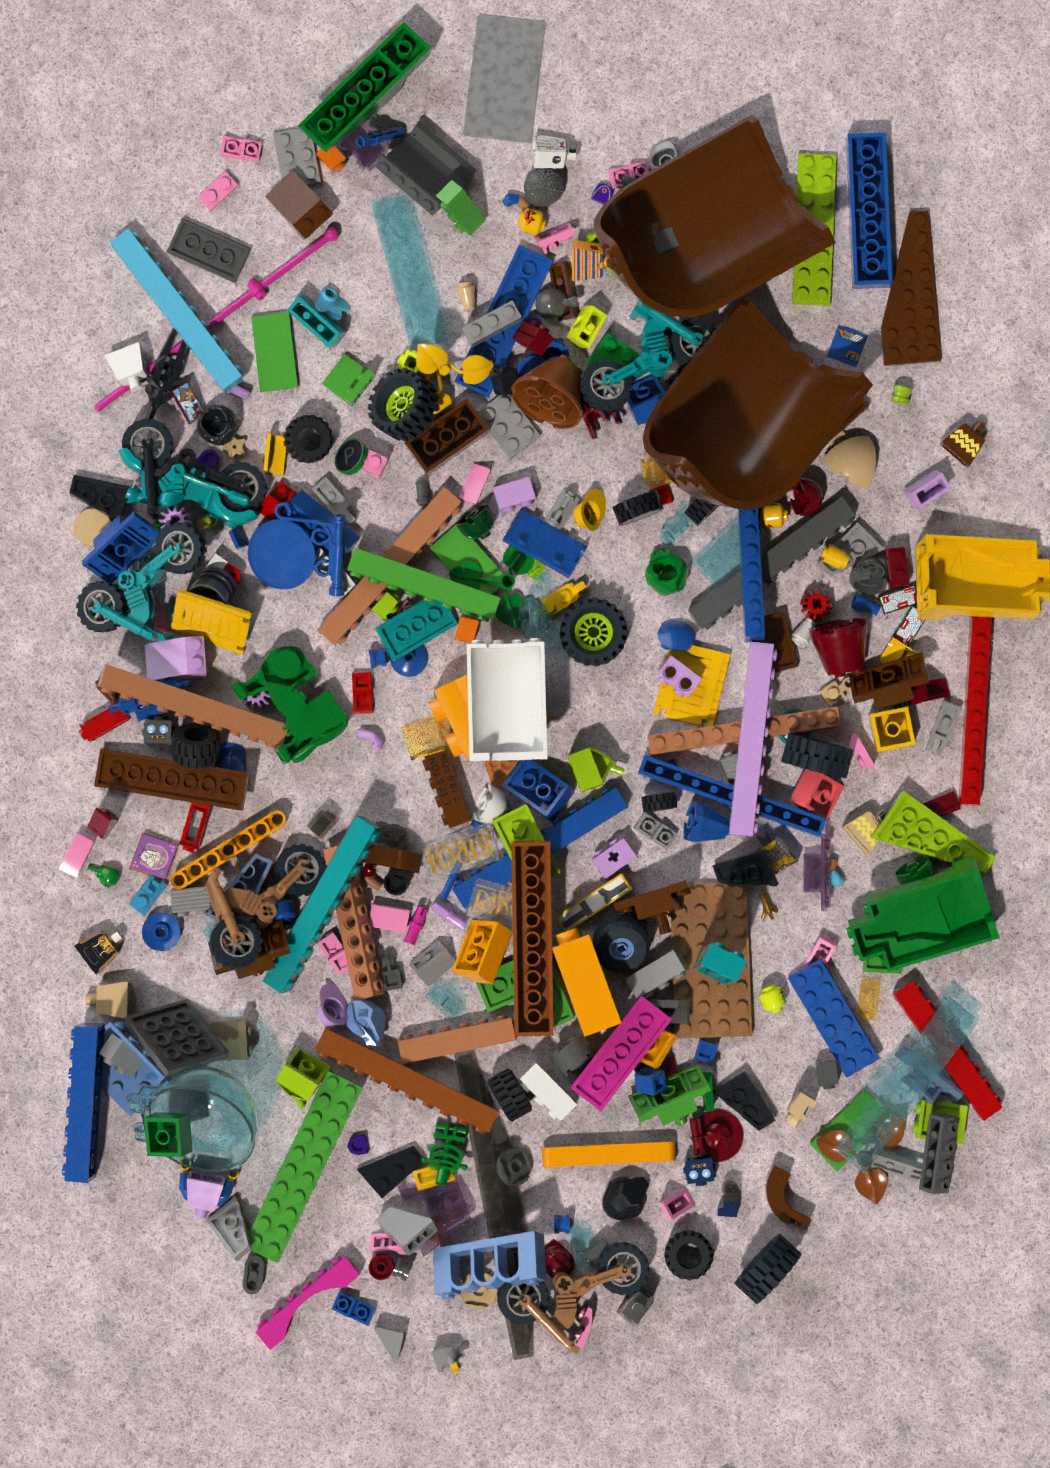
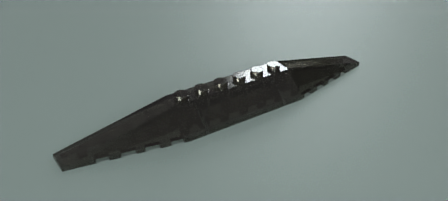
M473 1051L454 1055L461 1093L496 1109ZM498 1116L491 1133L485 1132V1135L474 1130L475 1126L468 1123L467 1126L489 1239L528 1232L519 1185L510 1186L505 1184L497 1172V1159L500 1153L507 1148H511L510 1140L500 1116ZM518 1247L507 1248L509 1275L518 1271ZM521 1284L518 1286L522 1291L525 1290L527 1284ZM532 1286L529 1287L528 1294L533 1293ZM514 1287L510 1294L518 1295L519 1292ZM509 1297L511 1306L518 1301L516 1298ZM520 1304L514 1308L516 1311L522 1312ZM505 1317L513 1359L533 1357V1323L519 1325Z

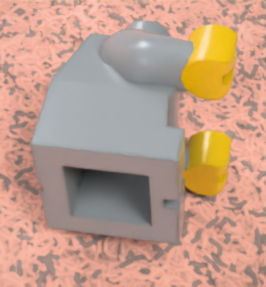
M455 1347L432 1351L438 1373L443 1372V1369L446 1367H450L453 1374L458 1373L459 1367L457 1363L459 1358L466 1356L464 1349L456 1351Z

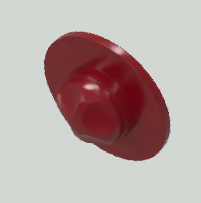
M723 1110L708 1111L702 1114L700 1118L703 1135H705L704 1145L706 1151L704 1156L712 1155L713 1162L726 1161L735 1156L743 1143V1129L738 1119L731 1113Z

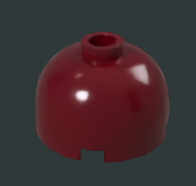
M800 478L791 489L793 490L794 500L790 498L796 515L807 516L814 514L820 509L824 499V491L815 480Z

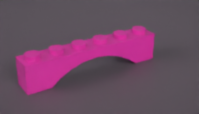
M347 1256L336 1258L331 1263L333 1265L332 1268L328 1271L323 1269L316 1275L318 1279L314 1283L309 1281L302 1287L303 1292L298 1296L296 1293L286 1300L289 1304L284 1308L279 1306L272 1312L273 1317L267 1321L265 1318L257 1325L259 1329L255 1333L269 1350L286 1337L293 1314L305 1300L326 1289L344 1288L361 1274Z

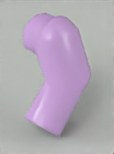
M363 728L358 730L357 736L359 738L372 741L371 747L375 750L380 751L382 749V745H384L383 739L375 732Z

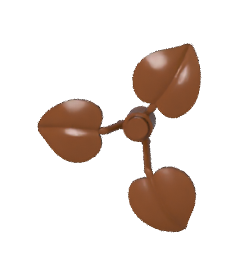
M894 1114L884 1115L876 1119L871 1130L877 1138L869 1151L862 1150L858 1154L849 1148L851 1145L850 1136L845 1131L839 1129L831 1130L819 1137L817 1145L828 1159L835 1162L846 1160L848 1152L854 1158H857L858 1166L867 1171H862L857 1175L855 1179L856 1189L862 1196L877 1204L886 1191L887 1176L880 1168L870 1169L872 1154L880 1140L885 1146H895L901 1142L904 1136L905 1119Z

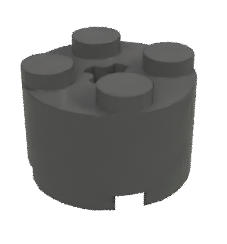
M573 1035L566 1041L568 1045L563 1049L559 1047L552 1053L553 1063L566 1078L569 1077L568 1072L571 1071L574 1074L590 1060L588 1057L590 1054L593 1056L596 1054L581 1035L579 1037Z

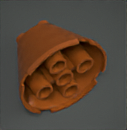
M566 355L550 357L513 383L511 387L513 394L511 397L516 406L534 421L540 424L546 421L553 424V428L556 429L573 428L580 423L583 415L582 394L580 392L583 370L572 363Z

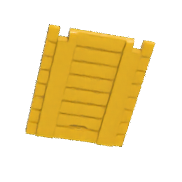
M179 589L171 632L186 637L204 636V643L243 655L250 620L248 619H251L252 613Z
M694 645L687 651L682 649L668 650L666 661L671 655L702 679L688 697L685 695L683 697L679 696L673 691L675 687L671 684L666 686L661 682L653 714L659 716L660 709L666 710V718L701 726L702 719L708 720L706 727L713 726L731 654ZM669 666L665 669L667 677L672 678L675 676L676 670L674 667ZM683 678L680 685L683 689H688L691 686V681L688 678Z

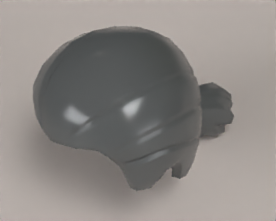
M550 288L538 294L535 306L542 317L552 319L562 316L568 306L577 307L578 298L576 296L566 298L561 290Z

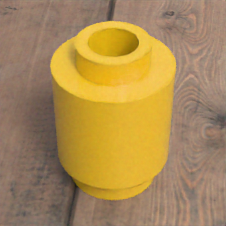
M831 544L828 547L825 546L820 557H823L822 562L837 569H845L850 559V555L846 551Z

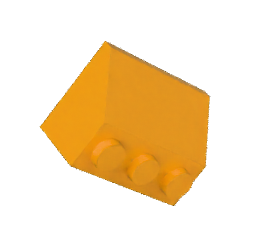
M471 920L451 972L478 983L493 984L513 932L499 922Z

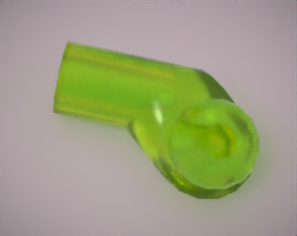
M534 559V567L527 574L534 580L545 570L546 565Z

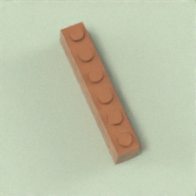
M502 1015L497 1016L496 1021L488 1022V1019L478 1020L477 1025L470 1026L469 1023H463L458 1025V1029L451 1030L450 1026L439 1028V1033L432 1034L431 1030L420 1032V1037L413 1038L412 1034L401 1036L402 1040L398 1041L402 1064L516 1041L512 1018Z

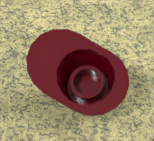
M552 1239L545 1245L546 1273L552 1278L558 1272H565L570 1275L575 1268V1261L571 1253L555 1239Z

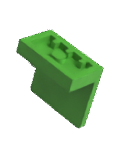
M344 354L324 380L323 385L353 407L375 378V373L370 369L366 370Z

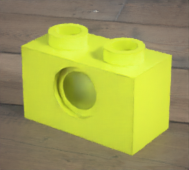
M593 305L583 306L565 339L579 348H590L607 315Z

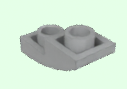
M645 812L642 813L633 827L666 850L669 849L678 835Z

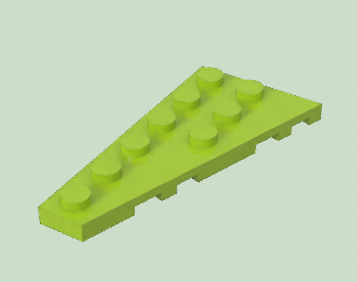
M901 791L871 836V839L951 864L954 861L974 855L979 871L983 874L988 871L996 859L990 852L905 791Z

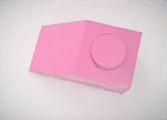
M368 449V456L363 461L361 470L381 478L388 463V458Z

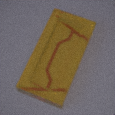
M861 980L856 1012L857 1018L876 1020L881 982Z

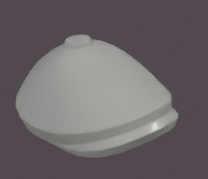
M662 142L651 149L649 155L651 171L680 155V151L672 142Z

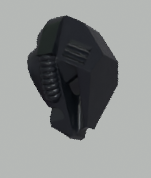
M618 1177L611 1180L602 1196L603 1211L614 1220L638 1217L644 1209V1197L650 1184L644 1177H634L632 1179Z

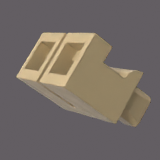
M798 1090L787 1108L790 1113L785 1120L786 1123L796 1129L801 1120L806 1121L804 1112L809 1106L814 1109L817 1101Z

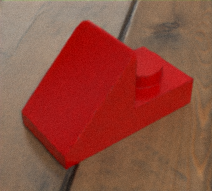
M280 481L271 494L266 496L258 512L268 520L276 519L275 507L281 502H289L296 492ZM281 506V507H280V509H279L280 513H281L282 510L285 508V506Z

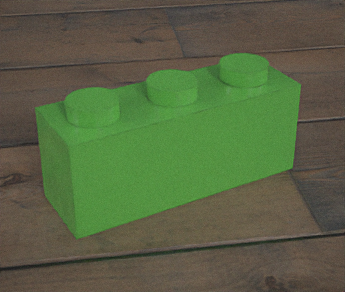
M451 180L436 195V198L441 203L439 207L444 212H448L446 216L453 223H456L454 227L460 233L465 232L471 236L486 221L464 189Z

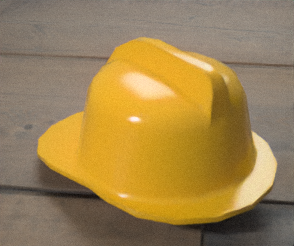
M599 489L590 490L584 501L575 507V526L587 528L590 531L598 529L606 511V498L602 491Z

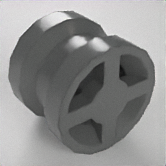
M398 1258L392 1276H399L403 1281H406L413 1263H406L401 1258Z

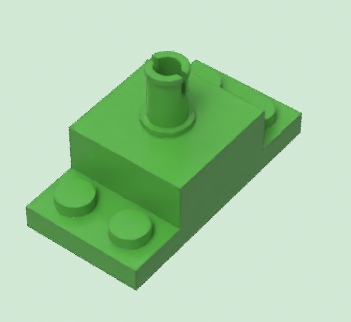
M698 1064L666 1078L667 1088L655 1096L640 1092L628 1095L639 1121L643 1122L658 1115L663 1126L675 1121L677 1126H682L680 1119L686 1124V1115L698 1110L694 1098L711 1091Z

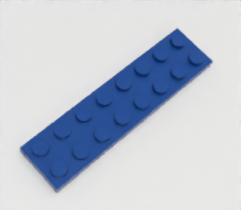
M518 245L486 314L513 300L522 317V321L477 346L470 347L466 358L471 355L483 356L493 361L492 371L496 370L497 366L506 364L515 344L512 337L516 331H519L521 323L526 321L553 264V260ZM459 373L454 381L456 384L487 398H490L493 391L490 374L478 384L465 383L463 381V374Z

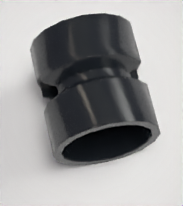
M398 870L387 873L383 881L386 891L395 896L404 894L409 887L408 877Z

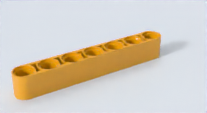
M281 811L271 812L175 872L170 878L171 885L176 889H185L212 872L214 868L222 866L284 827L287 822L286 815ZM276 814H280L283 817V821L279 825L273 823V817ZM261 824H264L267 828L266 833L263 835H259L256 831L257 827ZM248 835L250 837L248 845L241 844V836ZM226 845L233 846L234 852L232 855L227 856L224 853ZM211 855H215L218 859L214 866H210L207 862L208 857ZM195 865H199L201 868V873L198 876H194L191 873V869ZM179 875H182L185 879L182 886L175 884V878Z
M675 1141L542 1147L543 1167L676 1161Z

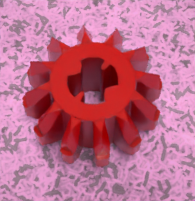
M818 588L815 595L812 590H809L810 597L806 594L802 596L806 601H801L800 605L806 607L801 609V612H809L806 615L807 619L812 614L813 621L817 620V615L820 620H824L823 613L829 616L830 612L827 609L833 608V605L827 604L832 598H824L827 594L826 591L819 595L820 589ZM818 600L821 609H818V607L814 609L812 601L816 602Z

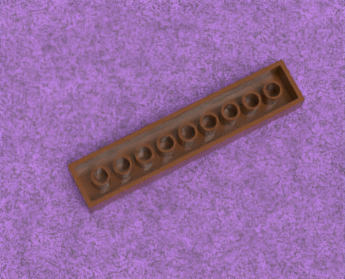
M550 840L511 841L515 1036H554Z

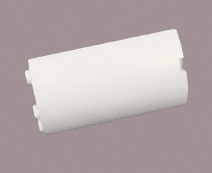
M531 638L530 642L525 643L524 640H512V644H505L504 640H493V644H483V640H471V644H467L470 761L547 759L544 642H541V638Z

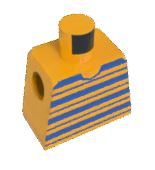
M573 240L572 281L603 277L604 267L609 266L606 263L607 258L602 253L598 244Z

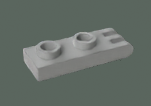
M875 1148L870 1167L880 1168L885 1172L917 1182L921 1176L922 1163Z

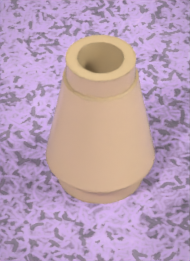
M472 281L457 284L458 289L456 290L464 310L475 308V285L473 286Z

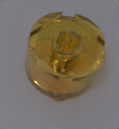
M649 458L648 462L640 459L642 482H646V486L658 485L660 480H665V484L674 483L652 458Z

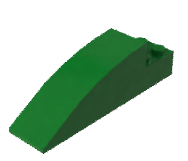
M403 22L298 127L326 153L357 130L400 92L404 80L430 56L431 47Z

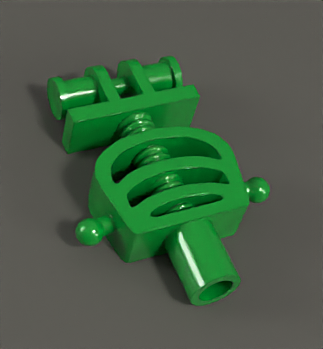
M437 1121L435 1131H444V1134L434 1132L433 1139L442 1140L445 1143L433 1146L430 1150V1158L423 1157L421 1161L422 1163L429 1162V1168L437 1170L435 1184L446 1186L449 1173L457 1174L459 1168L464 1171L468 1169L467 1165L461 1164L462 1152L457 1147L452 1146L453 1143L465 1144V1138L456 1136V1134L466 1136L467 1126L461 1127L455 1124L454 1127H451L449 1122L444 1124ZM448 1130L453 1131V1135H447ZM454 1152L458 1156V1158L450 1153Z

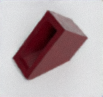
M946 678L930 680L929 683L912 687L914 699L909 700V704H921L951 696Z

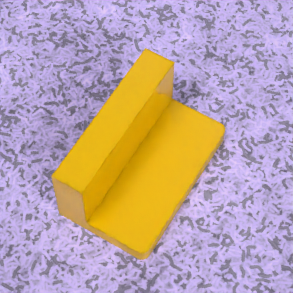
M267 433L264 473L284 475L287 448L284 446L285 438L283 436Z

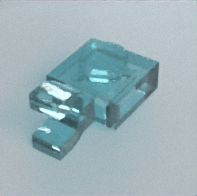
M570 1228V1248H576L575 1261H583V1248H589V1228Z

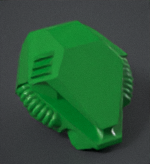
M668 548L653 551L650 554L652 561L649 562L645 571L647 584L657 593L664 596L683 590L687 582L689 570L685 561L677 555L670 554Z

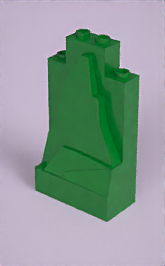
M974 855L952 862L953 866L939 874L865 896L866 903L863 904L866 915L848 920L849 927L846 928L849 939L853 938L855 943L851 945L854 956L858 955L860 962L879 956L882 966L886 965L889 972L1000 938Z

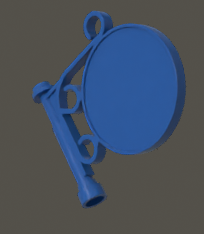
M288 502L279 503L274 510L276 517L279 519L270 520L258 527L248 544V560L256 577L272 588L283 590L301 585L311 576L313 571L321 577L331 574L332 583L329 587V595L344 596L345 587H343L342 542L343 524L347 523L345 515H334L332 522L291 517L293 513L292 506ZM281 506H285L288 509V516H283L280 513L279 509ZM295 521L316 523L322 527L315 529L312 535H310L302 525ZM324 528L329 538L319 541L316 538V533ZM329 541V560L321 559L316 563V545H323ZM329 562L328 572L323 573L320 570V564Z

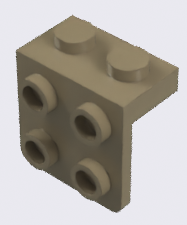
M247 1021L212 1022L209 1024V1027L230 1052L227 1058L218 1061L249 1059V1055H252V1044H248V1036H251V1024H247Z

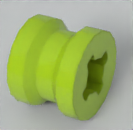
M895 385L893 387L894 395L890 401L896 404L909 405L910 401L908 398L912 394V389Z

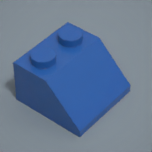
M652 374L631 383L632 391L626 401L629 411L638 426L647 423L652 410L666 392L658 378Z

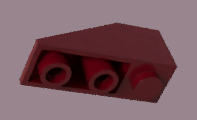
M96 807L87 828L100 838L105 839L118 821L115 819L117 815L104 807L102 809Z

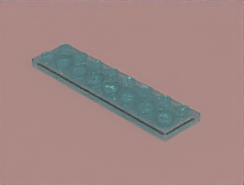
M402 195L371 204L410 350H416L417 345L420 343L434 345L447 341L409 199H407V196Z

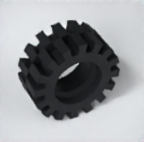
M675 792L641 797L643 812L678 808Z

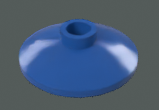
M424 645L408 653L413 656L410 661L405 659L406 655L396 661H392L390 657L393 669L398 674L406 677L420 674L428 663V653Z
M155 913L144 922L142 937L146 945L151 949L166 951L177 944L180 938V926L173 916L167 913ZM161 928L165 930V934L163 936H160L158 934V931Z

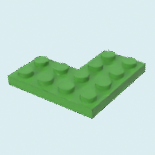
M513 961L499 966L493 984L476 982L488 1013L514 1002ZM552 966L553 1027L574 1019V1016Z

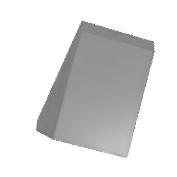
M376 1326L374 1328L375 1332L395 1363L399 1358L405 1332Z

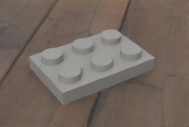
M300 128L273 133L282 180L294 171L306 185L321 183L313 140Z
M499 395L477 412L489 428L490 434L509 459H512L541 437L524 413L516 406L510 395Z

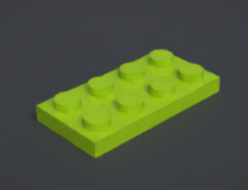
M527 804L492 820L511 861V841L544 840ZM550 852L552 878L561 872Z

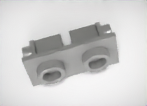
M563 489L544 522L561 531L580 499L575 497L570 491L567 492Z

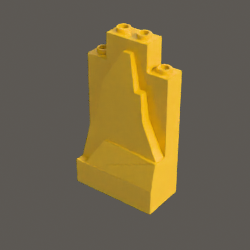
M926 534L915 546L918 619L941 620L943 617L960 615L1034 620L1042 612L1041 602H1050V560L1038 559L1040 550L1037 547V541Z

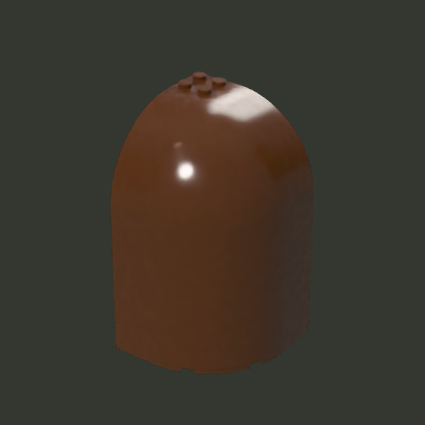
M753 115L748 116L623 187L602 206L593 224L594 232L599 240L598 245L602 253L606 255V263L622 284L648 307L657 312L675 317H695L713 312L836 242L830 228L812 215L804 205L800 207L796 202L798 197L790 185L786 186L780 176L783 173L774 157L759 120ZM672 227L679 246L658 254L654 244L656 234L663 229Z
M740 299L657 402L645 425L643 445L648 455L663 472L690 496L710 504L737 509L762 508L776 502L794 487L868 393L873 384L863 372L836 369L824 364L818 366L812 363V358L800 350L796 353L788 346L790 343L773 327L752 300Z

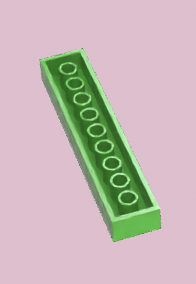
M330 1070L327 1071L248 1234L252 1246L251 1251L276 1263L280 1261L363 1086Z

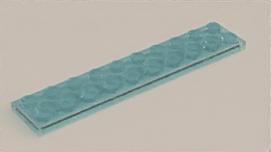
M948 996L833 1149L861 1172L865 1173L979 1020Z

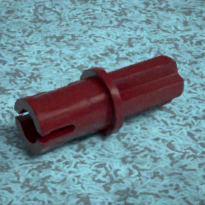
M693 1117L690 1118L689 1122L694 1156L706 1155L705 1135H703L701 1118Z

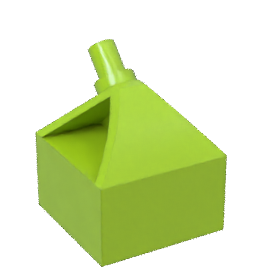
M590 747L567 757L581 793L602 786L608 772L611 774L614 772L622 776L625 770L617 766L607 754Z
M297 1046L275 1081L287 1095L296 1101L298 1108L305 1107L304 1100H310L325 1077L330 1065Z

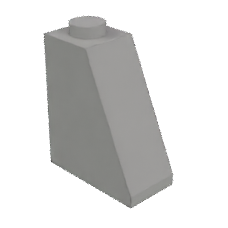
M389 1207L376 1218L381 1230L408 1256L438 1231L430 1218Z

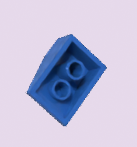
M521 760L503 784L506 790L550 822L555 820L575 792L568 784L533 760Z

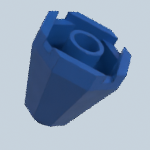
M691 802L686 812V816H689L687 823L684 822L683 839L691 842L725 839L729 835L730 824L727 818L701 803Z

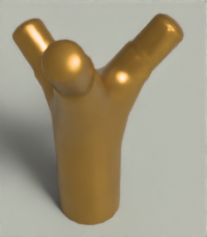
M766 892L760 893L759 896L763 905L761 919L764 920L768 913L770 919L773 920L772 912L777 913L778 910L770 904Z

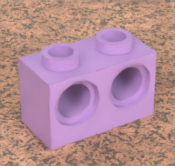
M671 655L657 673L660 676L658 680L666 686L671 684L675 687L673 691L681 697L684 695L688 697L702 679ZM669 666L674 667L676 670V674L672 678L665 675V669ZM683 678L690 679V688L683 689L680 682Z

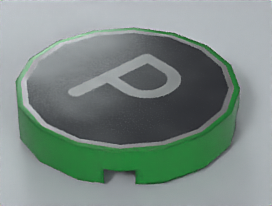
M351 438L345 441L335 456L336 469L345 475H352L358 472L363 466V461L367 459V445L358 438Z

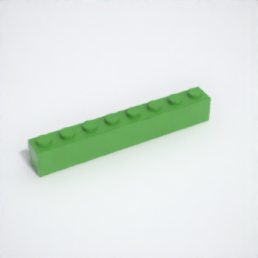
M354 548L347 571L351 572V576L360 579L361 576L368 577V581L379 585L382 582L387 584L386 588L395 591L400 588L405 590L404 594L412 597H416V594L423 596V600L434 604V601L442 603L441 607L450 610L453 607L460 609L459 613L470 616L471 613L478 615L477 619L488 622L489 619H494L500 597L358 548Z

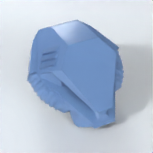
M368 999L351 1001L347 1006L348 1019L346 1024L348 1028L359 1037L364 1038L366 1045H381L386 1016L382 1009Z

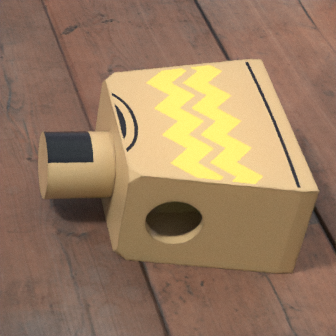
M882 809L874 816L868 811L844 825L842 829L859 849L867 855L879 842L878 840L871 839V836L887 813Z

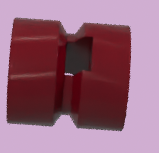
M376 1254L372 1257L368 1268L370 1275L377 1280L388 1279L394 1270V1261L390 1255Z

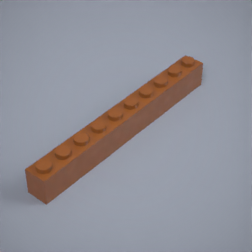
M324 1029L315 1048L320 1051L318 1055L326 1059L330 1057L335 1058L338 1065L345 1068L349 1065L354 1068L353 1072L362 1076L366 1073L371 1076L370 1080L381 1084V1082L389 1084L388 1089L397 1093L401 1090L406 1093L405 1097L413 1101L418 1098L423 1101L422 1105L430 1109L436 1107L440 1109V1114L449 1118L453 1115L458 1118L457 1122L465 1126L468 1123L475 1126L474 1130L484 1135L485 1132L491 1133L500 1114V1111L330 1029Z

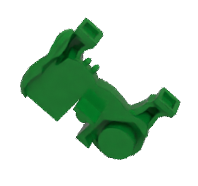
M283 646L274 649L268 654L258 673L253 675L249 681L244 683L235 682L231 685L239 700L268 691L276 709L286 717L287 724L282 727V730L285 731L289 728L286 736L290 737L293 735V739L288 744L274 749L283 764H287L290 761L298 763L305 760L316 747L326 744L339 736L346 729L349 722L347 715L342 711L329 690L323 691L305 703L307 700L302 691L298 692L296 688L315 676L317 672L312 664L307 662L300 648L295 646Z

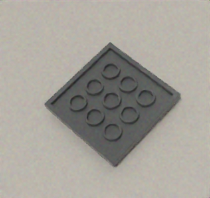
M188 999L129 1015L124 1019L125 1025L165 1076L225 1059L230 1053Z

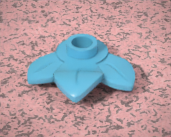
M331 287L323 289L315 302L318 312H326L327 316L335 321L341 319L342 311L350 310L347 301L338 297L337 291Z

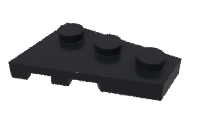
M73 475L69 494L112 519H115L118 515L123 518L128 500L125 496L130 486Z
M766 849L719 862L712 866L717 880L721 884L779 885Z

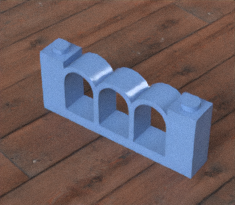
M536 1231L433 1248L435 1295L441 1296L444 1300L454 1299V1296L461 1295V1291L465 1293L476 1292L481 1286L488 1289H497L505 1282L512 1285H521L526 1282L529 1286L539 1285V1282L546 1281L544 1234ZM518 1247V1271L510 1278L508 1274L507 1248ZM494 1251L495 1272L493 1277L486 1282L483 1252ZM470 1255L471 1278L467 1284L462 1285L460 1256Z

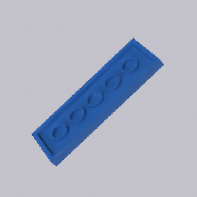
M822 958L788 977L846 1078L880 1059L879 1054Z

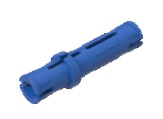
M400 125L381 131H369L368 134L357 136L356 144L360 148L368 145L376 146L380 142L402 138L405 131Z

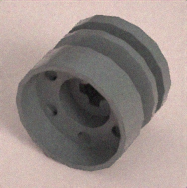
M209 567L199 574L189 592L228 604L235 595L236 583L227 571L218 567Z

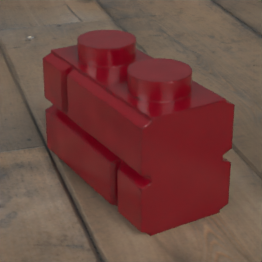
M533 320L531 323L523 321L519 326V331H516L512 337L519 345L540 356H543L547 346L553 340V336L549 334L550 330Z
M905 547L886 549L884 557L887 579H889L888 589L908 587L910 584Z

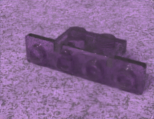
M821 834V854H804L803 892H821L822 912H827L831 906V898L828 896L831 878L828 877L827 873L828 869L831 868V859L828 858L831 840L827 834Z

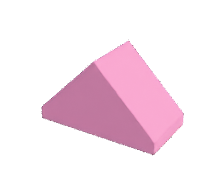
M686 1188L660 1202L669 1221L695 1206Z

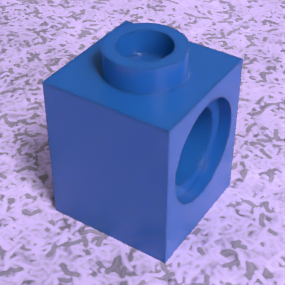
M646 1066L634 1074L637 1092L655 1096L667 1088L664 1070H656Z

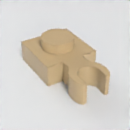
M849 677L845 678L839 686L834 681L819 691L828 707L845 698L844 691L851 690V687L845 686V681L849 680Z

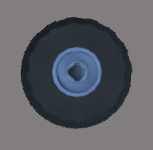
M628 914L609 916L601 921L594 931L592 944L599 963L606 969L619 973L629 972L640 967L648 958L650 936L646 926L637 918Z

